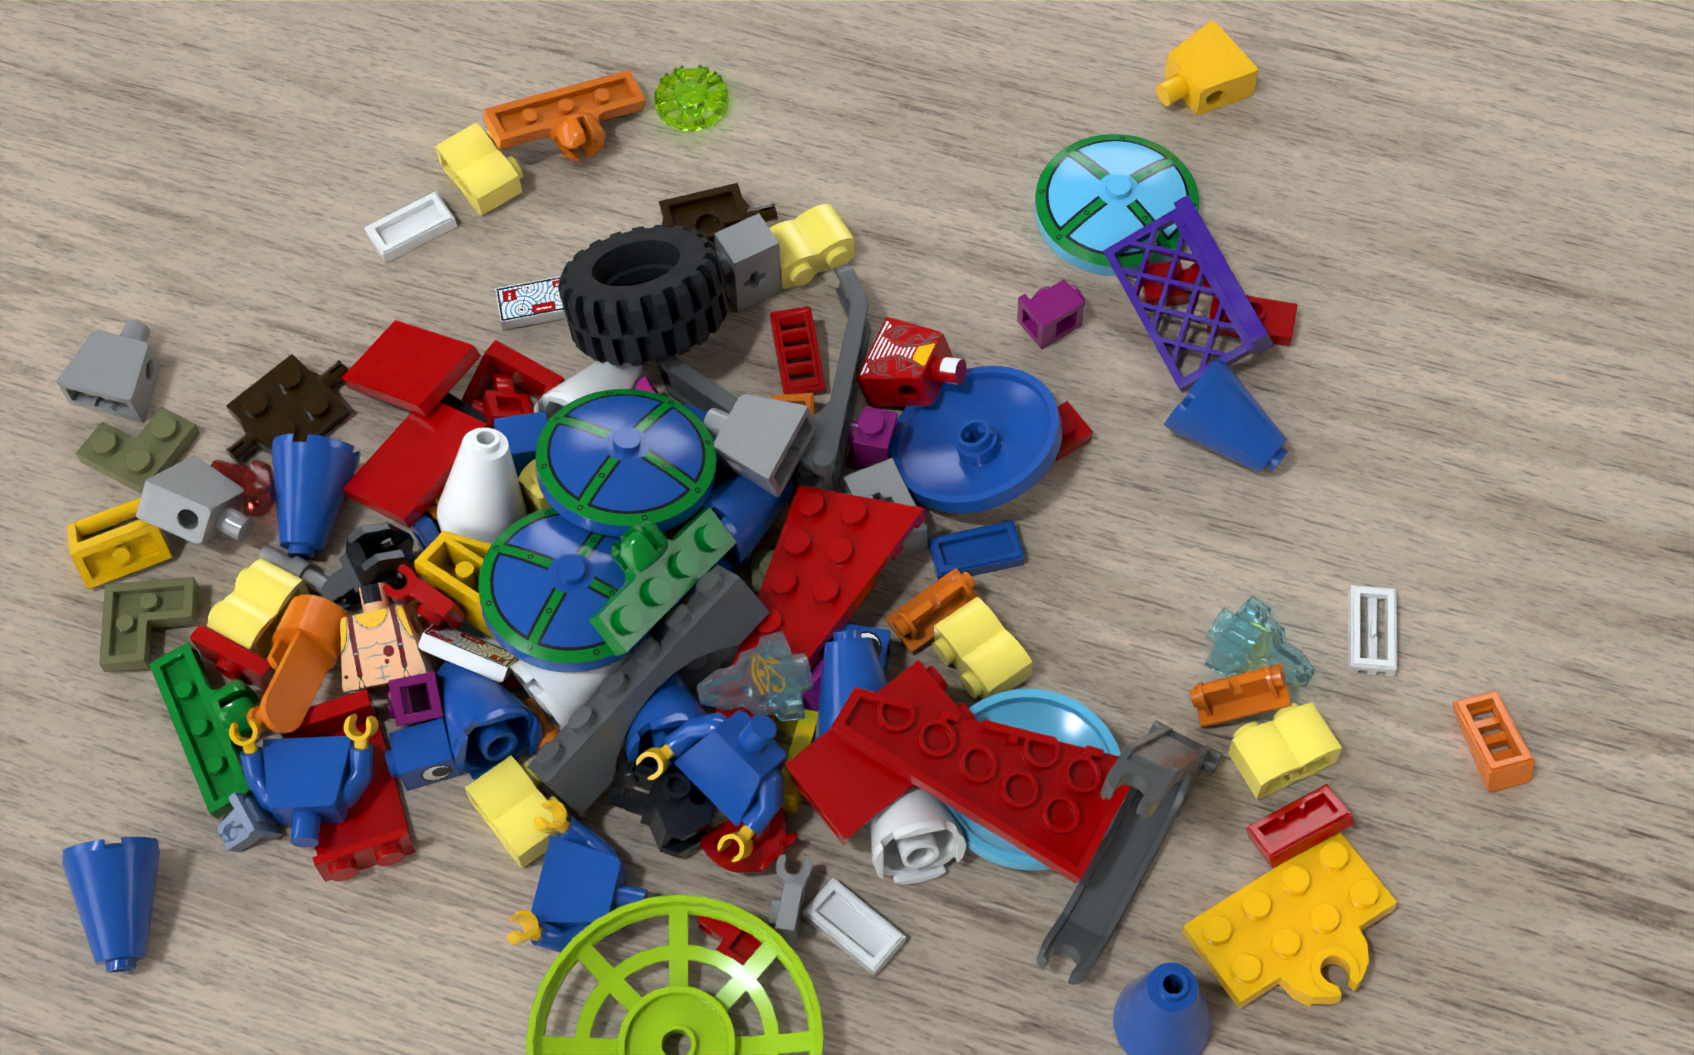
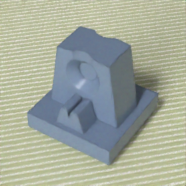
M237 792L228 797L234 809L216 828L224 842V846L228 851L241 852L261 838L277 840L283 835L272 813L261 809L254 796Z

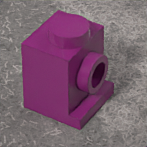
M1063 279L1052 287L1045 286L1041 288L1031 299L1026 294L1018 297L1017 322L1042 350L1082 326L1085 306L1084 297L1075 285H1069Z
M863 406L858 422L852 421L847 439V446H850V450L846 460V467L862 470L890 459V442L892 436H896L898 430L897 412Z
M435 671L388 680L390 691L387 692L388 706L391 718L395 719L396 726L406 728L443 717Z

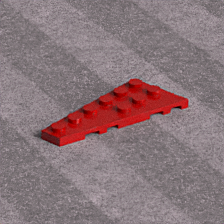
M798 485L758 594V598L770 613L740 644L715 713H721L729 718L738 710L745 711L751 718L760 714L768 716L773 720L791 697L792 693L790 690L805 670H811L819 660V652L825 643L828 642L831 636L834 637V632L841 631L876 585L875 578L890 559L895 560L904 548L902 543L913 528L918 529L927 518L925 509ZM757 654H760L763 660L771 657L781 662L780 664H765L784 679L786 686L783 691H773V685H777L778 690L783 687V683L771 670H769V692L765 690L757 676ZM751 656H755L754 672L757 681L760 683L763 689L764 694L760 695L759 688L752 678ZM760 661L759 670L765 671V675L761 679L767 685V672Z
M857 687L853 689L828 730L829 733L1075 884L1085 874L1131 787L1130 785L1119 786L1110 800L1108 798L1103 800L1101 797L1103 784L1108 772L1119 758V756L1104 753V749L1089 745L1080 747L1057 740V737L988 720L980 722L960 717L959 713L945 709L936 711L912 705L909 700Z

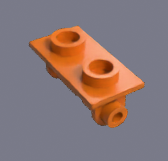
M955 568L885 617V621L912 654L934 638V625L974 598H980L973 589L976 584L968 572L965 571L961 574Z
M1282 663L1273 666L1266 665L1262 669L1207 683L1199 682L1193 686L1194 689L1189 690L1193 707H1197L1201 728L1291 706Z

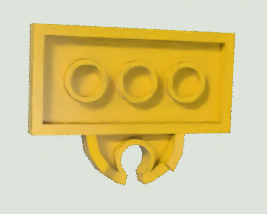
M1339 832L1283 862L1187 922L1182 927V934L1239 1009L1278 984L1292 999L1310 1008L1311 1004L1331 1005L1340 1002L1342 994L1337 985L1323 978L1321 969L1327 965L1341 967L1347 974L1348 986L1356 992L1362 983L1369 963L1368 943L1361 931L1394 911L1397 901L1342 833Z

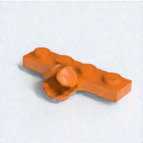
M630 70L486 108L484 109L483 120L499 150L541 138H551L556 142L565 158L570 161L579 162L581 157L575 148L579 147L586 159L593 157L603 148L606 133L600 122L644 110L646 99Z

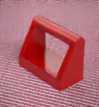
M494 340L485 351L461 401L485 416L482 405L483 400L481 399L485 395V391L489 390L494 384L493 374L511 375L515 388L537 400H540L543 394L565 380L559 374L503 343Z

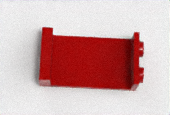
M919 660L877 692L909 700L912 705L936 711L945 709L957 712L960 717L977 721L964 703L960 702L956 705L946 694L945 690L948 688V685L941 674L933 666L926 669ZM828 731L785 764V774L843 846L858 835L861 827L914 786L908 780Z
M367 689L309 707L298 729L281 734L283 738L346 736L344 723L350 715L356 713V727L361 733L366 732V719L368 716L372 715L378 720L377 732L369 737V743L373 745L372 783L357 804L348 809L344 822L320 824L319 844L315 846L317 856L312 858L314 866L325 882L351 879L360 870L375 865H394L402 861L405 855L416 852L396 779L391 777L387 766L385 751L388 750L377 710Z

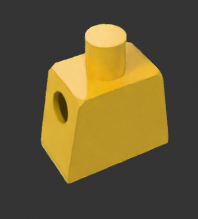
M1212 20L1170 51L1167 56L1164 76L1166 80L1156 85V93L1161 103L1165 106H1169L1182 99L1195 114L1201 115L1253 96L1259 69L1224 30Z

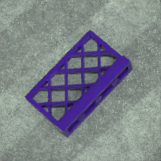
M1189 195L1174 202L1173 204L1176 208L1103 250L1181 392L1191 388L1214 362L1209 363L1210 357L1219 358L1230 366L1256 350L1260 354L1274 346ZM1175 223L1181 233L1176 250L1155 246L1159 232ZM1149 239L1147 244L1142 243L1143 241ZM1185 244H1187L1192 254L1183 252ZM1131 248L1145 251L1139 271L1122 268L1117 257ZM1152 253L1173 257L1167 278L1146 274ZM1180 260L1198 263L1200 270L1195 285L1174 280ZM1128 277L1136 279L1134 287L1131 285ZM1205 277L1211 288L1203 287ZM1144 281L1164 285L1158 306L1140 301L1139 294ZM1172 287L1192 292L1186 313L1165 308ZM1200 294L1218 298L1220 303L1215 319L1194 315ZM1146 311L1155 313L1153 322ZM1224 313L1227 314L1231 323L1222 321ZM1163 315L1183 320L1177 341L1160 337L1158 329ZM1191 322L1212 326L1206 348L1185 343ZM1219 329L1237 332L1243 343L1228 353L1213 350ZM1166 346L1175 348L1172 357ZM1182 350L1203 354L1199 369L1183 378L1177 367Z

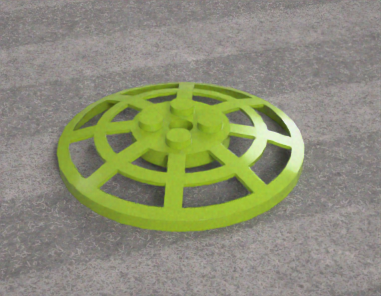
M678 894L650 897L623 905L596 919L572 938L554 959L539 985L530 1011L526 1036V1055H665L663 1052L664 1043L673 1034H683L691 1040V1047L686 1055H781L808 1052V1055H823L824 1047L821 1008L812 980L798 955L783 937L757 916L733 904L703 896ZM669 915V945L657 946L641 951L622 961L614 968L594 948L606 936L629 924L652 917ZM688 915L705 916L727 922L751 934L762 944L742 966L736 960L719 951L699 945H689ZM776 958L787 969L800 993L807 1015L808 1031L779 1034L773 1005L764 988L757 981ZM580 961L599 983L592 990L582 1008L576 1026L575 1037L545 1036L547 1019L555 996L568 973ZM669 961V986L654 990L641 997L625 981L630 975L645 967ZM689 961L713 966L732 978L712 997L700 989L689 987ZM746 992L750 995L760 1013L764 1035L735 1036L734 1028L727 1012ZM611 994L628 1012L621 1024L618 1038H591L597 1014L607 997Z

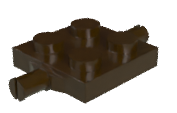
M738 183L659 201L663 219L662 225H666L668 228H673L675 225L683 226L689 231L694 229L710 240L714 246V233L758 213L765 222L778 220L774 203L750 209L749 205L742 198Z
M293 354L288 356L226 405L229 414L243 427L245 432L242 438L229 448H226L228 455L236 463H239L240 460L255 448L272 456V441L277 436L294 434L293 442H306L307 434L325 436L350 415L348 408L333 394L331 389L342 380L341 377L348 371L347 367L338 360L328 370L319 375L309 370Z

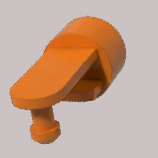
M299 595L290 601L273 634L272 641L274 645L267 657L269 664L276 672L262 697L260 705L249 710L247 714L249 726L250 719L255 718L260 722L262 731L270 729L277 734H286L300 727L327 671L336 665L341 655L340 622L341 618L348 617L349 615L340 606L328 599L315 595Z

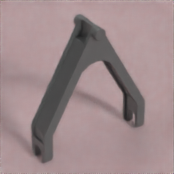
M850 263L833 268L840 281L839 288H836V293L848 321L831 398L828 404L818 414L813 416L818 427L791 475L792 480L799 485L834 492L839 490L847 451L848 433L853 421L860 388L856 377L866 359L871 335L870 323L867 319L868 299ZM676 354L669 356L668 360L656 363L668 394L682 405L689 404L706 412L711 408H717L730 413L738 400L737 397L678 359Z
M1155 720L1147 735L1126 746L1107 774L1101 790V797L1103 800L1105 798L1110 800L1117 787L1130 785L1131 788L1120 807L1112 828L1099 845L1063 912L1043 940L1037 956V964L1041 969L1044 970L1053 955L1061 954L1070 957L1076 963L1068 983L1077 985L1086 980L1109 943L1201 771L1204 769L1213 774L1219 765L1223 753L1207 745L1204 746Z

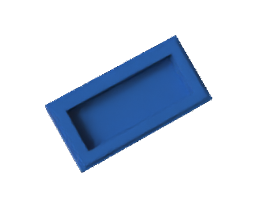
M1013 520L928 538V548L937 581L955 568L961 574L966 571L970 576L1024 565L1025 557Z

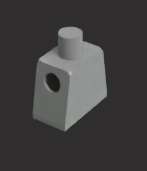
M128 320L120 335L100 330L93 332L57 380V384L69 404L143 423L160 370V363L152 347L146 343L151 333L150 329L137 320Z
M749 394L739 396L730 413L717 408H711L703 422L709 433L716 437L713 447L716 449L721 461L730 469L776 497H780L818 427L807 406Z
M194 455L146 479L136 513L138 519L195 544H205L222 533L241 542L248 536L253 526V519L240 512L245 495L243 488Z

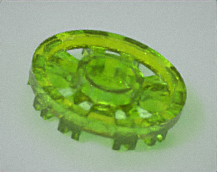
M683 65L679 69L677 67L674 68L673 73L670 75L665 73L664 78L661 77L659 79L660 84L656 91H654L655 109L660 119L668 126L682 131H698L714 125L725 114L729 102L728 91L721 75L718 76L716 71L710 72L709 67L705 66L703 68L702 65H698V68L684 69ZM695 77L694 80H688L687 78ZM679 80L682 84L679 86L676 81ZM714 86H717L719 89L715 91H708L710 88ZM667 88H670L674 90V92H665V90ZM678 109L680 111L676 119L668 115L674 110ZM709 109L713 114L704 118L701 112ZM688 115H694V122H687Z

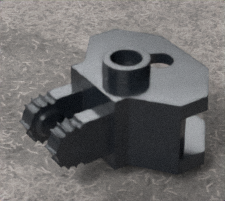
M388 522L360 526L347 536L345 554L339 558L343 567L323 583V587H321L322 597L340 605L349 612L350 610L358 609V606H362L359 587L386 582L395 590L404 588L407 584V578L399 572L398 567L405 565L416 574L414 564L416 559L412 557L414 540L411 534ZM391 538L388 542L381 544L384 540Z
M625 761L623 764H620L617 772L623 782L633 784L650 792L647 794L632 788L629 789L616 785V787L611 789L608 797L611 804L620 809L623 808L626 811L641 815L640 823L650 827L659 851L678 858L701 845L702 837L706 834L715 804L674 763L670 764L668 769L658 778L648 780L647 778L658 769L643 764L636 765V762Z

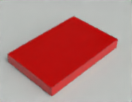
M394 320L341 379L349 389L427 416L481 355L472 344Z
M439 402L427 416L412 411L343 487V490L350 499L410 529L444 490L464 436L474 429L490 427L487 423L442 402Z

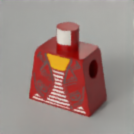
M886 317L856 377V381L868 406H929L935 402L943 383L961 385L964 382L967 365L964 359L953 358L946 338L940 331Z

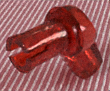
M219 459L212 462L211 467L243 488L242 502L247 516L263 517L271 514L276 498L273 469L269 464L260 460H253L247 465L229 463Z

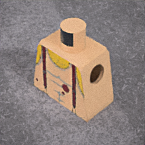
M386 582L359 587L364 613L341 618L343 692L369 690L387 686L388 680L434 671L436 675L438 672L434 656L420 650L418 647L424 629L416 609L412 605L391 607L389 596L382 588Z

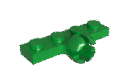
M710 507L699 511L671 540L665 537L653 521L646 520L642 522L641 526L637 524L625 531L620 536L621 545L617 539L610 548L611 557L624 572L626 580L624 585L588 620L616 656L627 653L737 543Z
M187 642L151 662L149 666L209 814L219 819L234 809L228 799L234 792L254 796L245 779L239 745L231 740L229 729L231 724L236 721L239 726L238 731L242 737L253 732L248 724L247 714L251 708L260 705V700L252 688L239 679H235L219 689H213L197 648Z

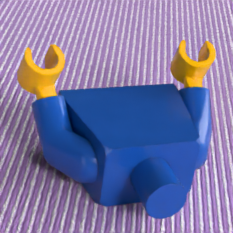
M738 710L729 718L721 713L696 715L664 739L666 744L663 747H652L643 752L636 760V765L647 757H653L657 760L658 770L647 778L648 780H654L668 769L669 759L676 755L678 759L674 764L736 827L742 822L744 823L740 831L724 835L718 842L719 852L727 849L733 839L738 842L740 851L732 862L743 860L751 855L753 850L751 838L755 833L760 836L784 803V776L781 770L787 756L785 751L773 740L777 732L775 723L765 715L757 714L751 718L745 711Z
M355 713L345 720L344 732L346 736L263 739V748L257 746L256 743L262 732V726L257 719H250V726L253 730L251 738H244L240 735L238 731L239 726L236 721L231 724L229 729L231 740L235 744L243 746V751L240 752V759L247 785L261 809L271 812L278 824L284 826L292 825L290 840L292 845L298 847L317 846L320 837V824L344 822L348 809L357 804L372 783L373 745L369 743V737L377 732L379 726L378 720L374 716L367 717L365 733H361L357 729V715Z
M548 800L542 803L541 806L552 813L553 822L550 823L543 817H537L534 819V826L541 832H549L555 829L557 830L558 837L550 836L531 912L520 910L508 918L510 922L519 923L524 933L512 931L506 937L507 941L512 945H521L531 939L534 946L560 953L572 938L596 919L623 905L648 898V889L626 886V871L617 851L595 831L573 817L566 818L567 812L561 802Z

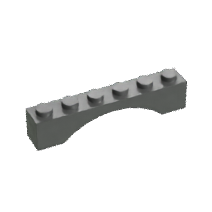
M717 564L711 571L699 579L693 591L679 605L673 607L667 613L662 624L647 639H644L636 646L631 657L615 673L609 675L604 680L600 690L585 706L572 714L569 723L554 739L540 748L536 758L527 768L563 803L581 816L613 782L617 757L625 735L638 711L653 692L672 674L693 660L719 649L740 645L770 611L739 576Z

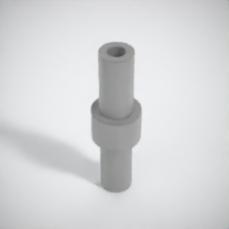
M265 545L259 553L258 558H262L304 580L306 586L322 594L321 587H323V583L326 582V579H330L317 572L314 564L299 556L292 558L270 545Z

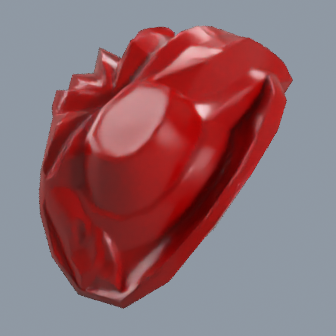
M782 806L760 836L755 833L751 838L753 850L747 858L732 862L740 851V846L734 839L727 849L721 852L718 851L719 840L724 835L740 831L744 825L743 822L738 827L730 819L723 822L702 837L701 847L708 858L718 866L731 872H765L769 867L773 866L781 854H785L787 848L792 846L797 839L796 833L787 835V818Z

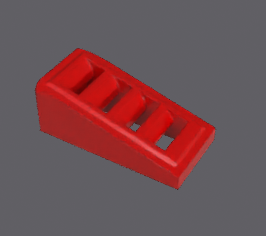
M805 306L771 312V331L783 394L813 393L816 395L826 393L811 307ZM803 341H807V343H808V344H802V345L784 347V344H791V343H797V342H803ZM811 358L809 361L787 364V361ZM811 372L814 373V377L790 381L789 377L793 375Z

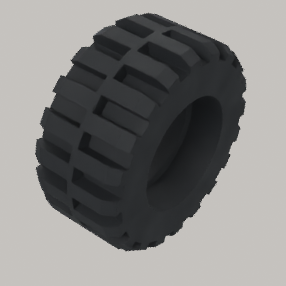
M654 225L653 228L635 227L632 228V231L624 233L619 231L610 234V237L605 240L598 239L591 243L588 249H581L576 253L572 261H568L558 284L560 298L572 340L575 342L576 347L595 361L601 363L607 361L611 365L622 366L624 363H631L632 366L645 365V362L653 360L657 363L668 360L669 356L675 354L680 356L689 352L690 347L694 345L700 346L708 340L710 333L715 334L718 331L729 308L728 295L716 247L700 232L694 229L689 231L686 227L677 225L673 228H668L666 225Z

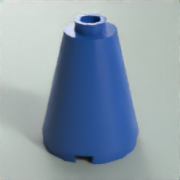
M1219 358L1215 359L1164 423L1170 431L1258 473L1264 467L1272 472L1288 453L1282 447L1287 438L1229 366Z
M284 434L275 437L271 447L279 543L282 548L288 550L287 555L290 557L299 556L305 560L314 559L315 553H322L326 548L346 497L343 487L354 476L361 453L360 451L353 453V445L335 438L307 434L306 442H293L294 434Z
M737 475L713 486L708 499L696 512L697 514L699 511L710 507L737 542L724 555L731 563L734 574L744 567L792 497L793 486L791 477L780 497H776L742 475ZM696 514L676 526L677 531L679 532Z
M860 629L834 632V641L825 643L815 740L830 729L855 687L878 692L888 684L872 639L870 637L862 638Z
M449 661L443 663L436 674V682L453 759L461 773H469L471 778L476 780L509 756H512L517 761L527 751H529L531 756L537 751L543 737L542 724L531 709L501 682Z
M677 672L672 674L653 692L638 711L625 735L628 762H636L643 752L652 747H663L666 744L664 739L687 720L696 715L706 714ZM676 755L669 759V765L678 759ZM647 757L639 763L658 769V762L653 757Z
M121 837V843L105 844V840L102 839L77 844L63 850L62 865L95 964L106 965L107 973L136 969V961L142 960L146 956L160 857L159 841L156 838Z
M1178 963L1161 964L1133 980L1120 993L1114 1008V1031L1119 1045L1127 1055H1200L1210 1037L1212 1020L1207 1001L1194 974L1187 967Z

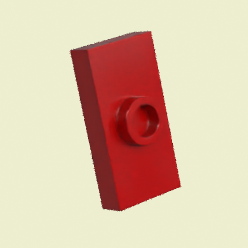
M1246 295L1273 344L1290 347L1298 304ZM1217 297L1212 299L1209 315L1211 319H1215L1220 302ZM1224 313L1222 321L1231 323L1227 314ZM1207 325L1206 332L1210 333L1212 326ZM1219 329L1218 334L1240 338L1237 332Z
M198 625L190 638L202 657L215 663V668L228 679L233 681L242 678L266 691L276 672L267 659L204 625Z
M1325 784L1246 827L1248 838L1270 867L1274 868L1354 825L1352 813L1330 786Z

